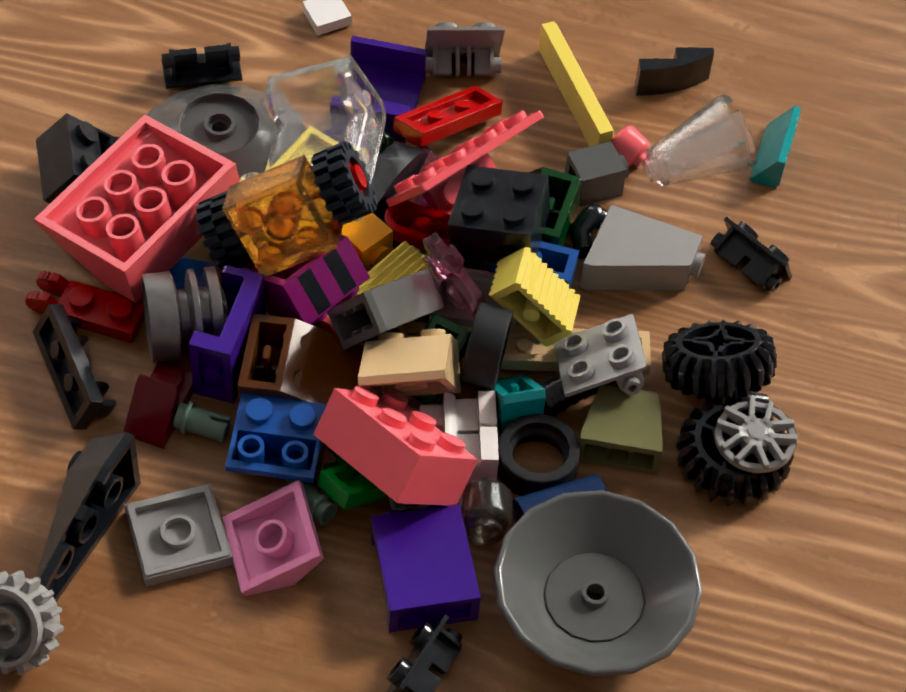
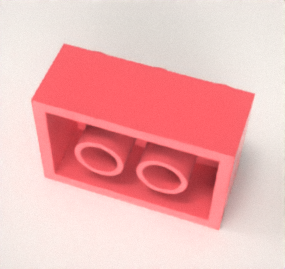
M355 386L354 390L334 388L314 431V436L396 503L444 506L456 505L478 462L476 457L464 449L465 443L461 439L440 431L435 427L437 423L435 419L425 413L413 410L407 405L408 399L396 391L385 389L383 393H376L360 386Z

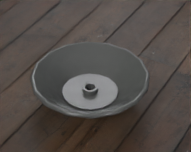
M206 84L177 92L151 109L147 114L152 119L236 163L244 193L242 198L255 187L306 133L298 114L277 97L245 85Z
M604 490L562 493L528 509L504 535L493 569L498 609L518 641L552 666L591 677L634 674L669 657L694 627L703 593L696 555L676 525L641 500ZM597 593L602 598L593 600L587 594Z

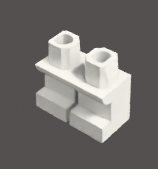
M478 391V397L473 399H456L453 394L444 392L443 404L420 405L419 412L435 419L437 422L435 427L443 433H448L461 439L465 443L464 449L478 459L468 482L496 483L499 452L495 391Z

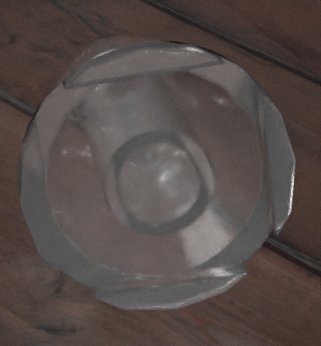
M723 94L716 97L646 150L647 159L643 160L642 164L651 182L657 180L661 186L746 170L757 164V159H750L749 154L755 152L756 148L740 110L732 112L727 106L728 103L733 101L730 96Z

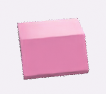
M299 480L222 517L240 590L245 596L296 585L324 559L304 486Z

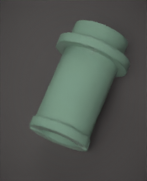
M190 401L189 404L181 402L174 418L173 427L180 429V433L184 435L188 431L224 443L230 427L231 416H224L195 407V402Z
M287 479L286 482H288L289 484H291V483L295 482V480H288V479ZM302 482L314 524L318 523L321 526L328 524L335 516L338 505L327 493L323 494L308 482Z

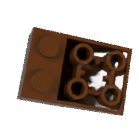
M253 314L237 384L239 402L241 393L327 404L334 388L354 390L355 386H358V373L364 346L358 344L343 350L338 336L295 318Z

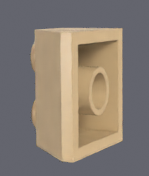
M425 329L420 331V337L404 338L403 333L399 332L382 333L378 335V340L365 341L358 373V386L376 393H383L385 389H389L405 397L444 394V392L459 393L461 392L458 341L451 334H446L444 329Z

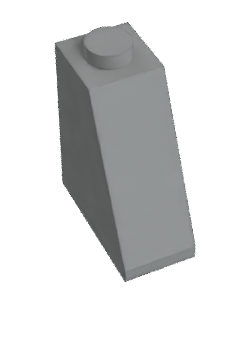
M611 205L583 263L580 288L585 290H685L691 275L698 277L706 256V254L700 253L703 236Z

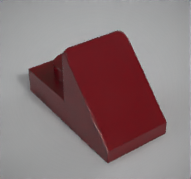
M158 362L150 377L140 374L135 384L123 432L134 435L136 440L164 449L175 429L173 423L179 404L181 402L188 404L194 393L191 371L167 362Z

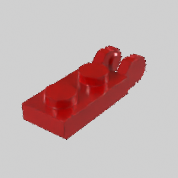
M41 271L35 282L40 287L39 289L47 293H40L34 290L28 292L25 298L26 305L32 311L40 312L41 314H44L49 304H62L68 317H74L81 321L79 328L128 343H133L145 319L142 300L134 303L121 294L74 280L68 281L62 275L54 272L50 273V271ZM52 295H56V296H59V297H61V298H60V300L58 301V300H56Z

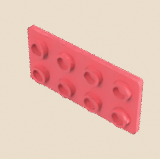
M521 110L506 120L502 119L486 128L484 130L485 133L477 138L473 137L454 148L455 151L448 156H442L425 166V170L416 176L414 174L396 184L394 188L397 193L385 201L389 207H392L422 194L429 208L451 215L467 165L496 168L488 152L544 117L542 112L539 110L527 116L525 111Z

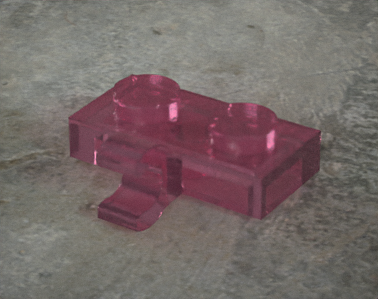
M434 232L422 240L427 253L423 261L435 279H445L450 287L446 289V292L456 308L461 311L466 307L475 319L480 303L486 304L484 295L463 267L465 260L454 245L447 247L438 233Z

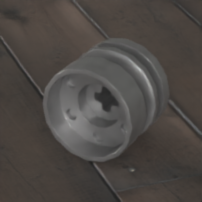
M215 266L203 268V287H198L194 269H187L184 289L177 290L170 271L142 274L144 315L152 363L180 360L182 340H191L194 331L220 337L228 318L225 292L218 280Z

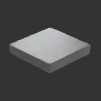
M211 483L124 504L127 522L145 587L233 565V556Z

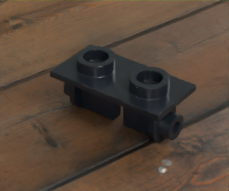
M231 43L204 47V54H197L196 48L169 49V53L161 54L166 89L243 80L239 62V46H231Z
M726 216L724 221L728 231L725 234L718 232L710 243L714 247L715 254L719 255L735 269L747 258L750 262L742 270V274L758 285L763 291L769 289L771 292L777 290L782 283V279L779 277L781 274L788 280L792 278L788 264L789 258L783 251L774 245H770L767 248L757 240L758 234L749 225L742 221L737 225Z
M446 614L432 624L426 621L418 628L410 640V644L414 646V649L407 659L402 657L388 674L387 680L391 685L386 692H435L441 679L429 671V667L432 666L442 675L445 674L462 649V644L460 643L463 639L462 635L452 628L447 630L443 628L449 618Z

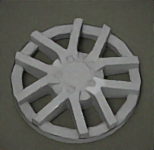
M751 397L749 401L726 406L724 412L717 420L714 438L719 452L730 464L747 472L766 473L781 468L791 459L797 444L795 423L793 419H789L785 413L773 406L774 402L769 400V403L755 401L756 398ZM748 410V416L740 411ZM755 410L766 412L763 419L756 418ZM772 415L778 420L770 421V416ZM729 418V419H731L732 421H734L736 424L727 422L726 420ZM787 430L788 434H778L775 432ZM722 432L732 437L724 442ZM740 445L742 450L735 456L730 450ZM780 445H789L785 453L779 448ZM769 451L775 461L769 462L765 452ZM750 454H754L759 464L744 460Z

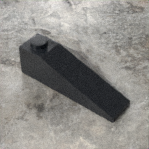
M128 432L92 438L82 452H76L69 462L67 476L36 577L41 579V585L47 590L52 589L54 592L53 598L56 602L124 508V504L129 501L141 484L135 437Z

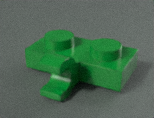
M328 448V451L335 456L337 461L324 464L317 485L335 503L345 510L389 497L338 454Z

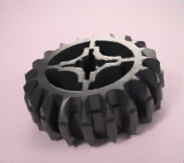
M708 320L705 324L693 323L690 328L682 327L678 329V333L668 336V341L664 342V351H662L663 373H665V381L670 383L672 389L681 390V393L686 396L695 394L697 399L711 397L715 401L717 398L726 397L731 400L732 396L746 397L749 392H759L762 386L771 384V378L775 376V368L777 367V354L773 337L767 335L766 330L757 329L756 325L753 324L742 325L741 321L731 323L725 320L721 322H711Z
M742 396L735 403H730L726 397H723L718 401V405L707 400L703 404L702 409L694 407L689 419H685L682 423L680 436L677 438L678 467L684 468V481L695 480L694 488L696 493L705 489L708 490L710 502L716 499L717 496L725 498L727 506H730L734 499H739L746 507L751 503L752 497L762 503L767 498L768 492L775 494L780 489L781 483L788 478L789 466L792 464L794 454L784 466L766 473L747 472L733 466L719 452L715 443L714 432L717 420L724 412V408L744 401ZM748 410L740 411L748 416ZM755 410L756 418L763 419L766 412ZM771 415L770 421H773L774 416ZM729 418L726 420L727 422L736 424L734 421H732V420L729 419ZM784 430V431L775 432V433H778V434H787V433H784L785 430ZM722 432L724 442L732 437ZM789 445L779 446L783 453H785L787 448L789 447ZM734 447L730 451L734 452L733 454L736 456L742 448L740 447L739 450H736V447ZM766 451L765 455L768 461H775L769 451ZM750 454L744 460L759 464L754 454Z

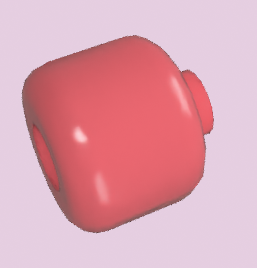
M634 126L624 127L611 139L617 153L625 157L628 168L632 165L638 168L647 160L648 156L645 153L649 149V141Z

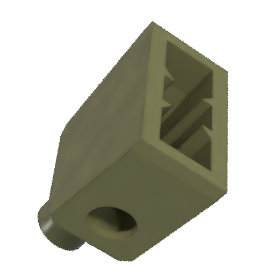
M607 384L599 386L581 431L579 462L657 475L663 450L659 395L655 392L643 391L642 388L638 394L628 395L620 390L618 384L616 386Z

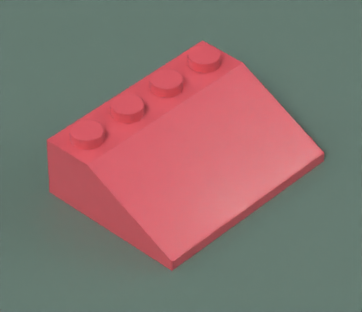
M144 114L38 214L34 221L38 227L104 285L137 303L143 297L142 274L169 271L203 237L198 231V227L201 225L196 221V215L198 214L196 206L199 205L198 203L227 190L236 191L239 194V198H242L244 193L236 163Z

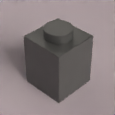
M612 141L567 152L565 173L581 177L578 206H583L621 196L623 194L625 178L629 176V168L625 157L619 155Z

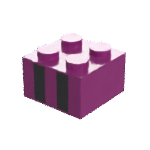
M308 226L250 269L255 273L264 275L267 314L295 318L310 325H315L324 320L328 315V310L340 301L347 300L357 294L359 286L370 278L347 236Z

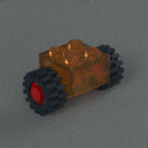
M344 141L313 154L311 158L313 166H310L305 155H302L231 185L229 190L199 202V205L196 206L198 213L196 221L201 225L198 227L199 234L204 236L205 240L202 242L205 248L208 247L210 249L209 256L212 260L216 259V265L219 268L225 265L239 268L254 262L260 274H263L265 278L338 248L343 224L374 213L377 209L375 206L377 199L373 195L376 194L375 189L370 184V181H372L371 176L366 173V165L363 160L360 161V154L357 150H354L353 145Z

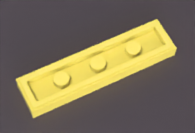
M553 21L542 24L539 52L589 147L611 141L614 130L557 23L555 24Z

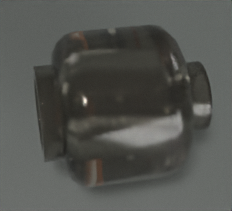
M481 478L471 481L466 485L457 504H460L467 539L471 542L484 546L493 545L503 539L504 535L513 527L514 497L511 490L503 483L490 478Z

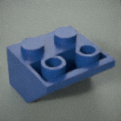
M241 393L225 471L314 483L321 470L326 445L313 434L327 404Z

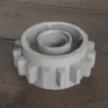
M21 570L11 575H8L7 571L0 572V667L2 674L6 675L17 669L19 674H24L49 660L48 654L57 650L60 646L56 640L57 635L64 631V626L60 624L62 608L57 606L53 598L54 592L52 589L47 590L41 585V579L38 577L33 579L25 578L24 571ZM10 616L15 621L16 628L11 624Z

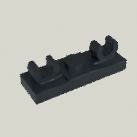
M49 304L34 328L33 334L72 428L87 429L95 416H109L117 404L115 400L103 399V396L109 389L108 383L95 381L90 360L83 349L89 339L85 335L79 336L75 334L81 325V321L74 317H68L62 304Z

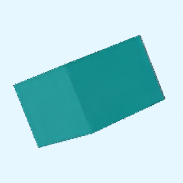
M526 374L499 378L494 389L486 388V391H495L499 438L507 425L519 417L544 414L545 389Z

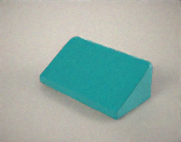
M793 106L766 126L750 175L752 182L777 188L780 185L800 118V107Z

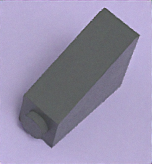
M429 268L363 292L327 312L343 350L375 338L382 333H387L425 317L445 306L441 299L440 286L432 278Z

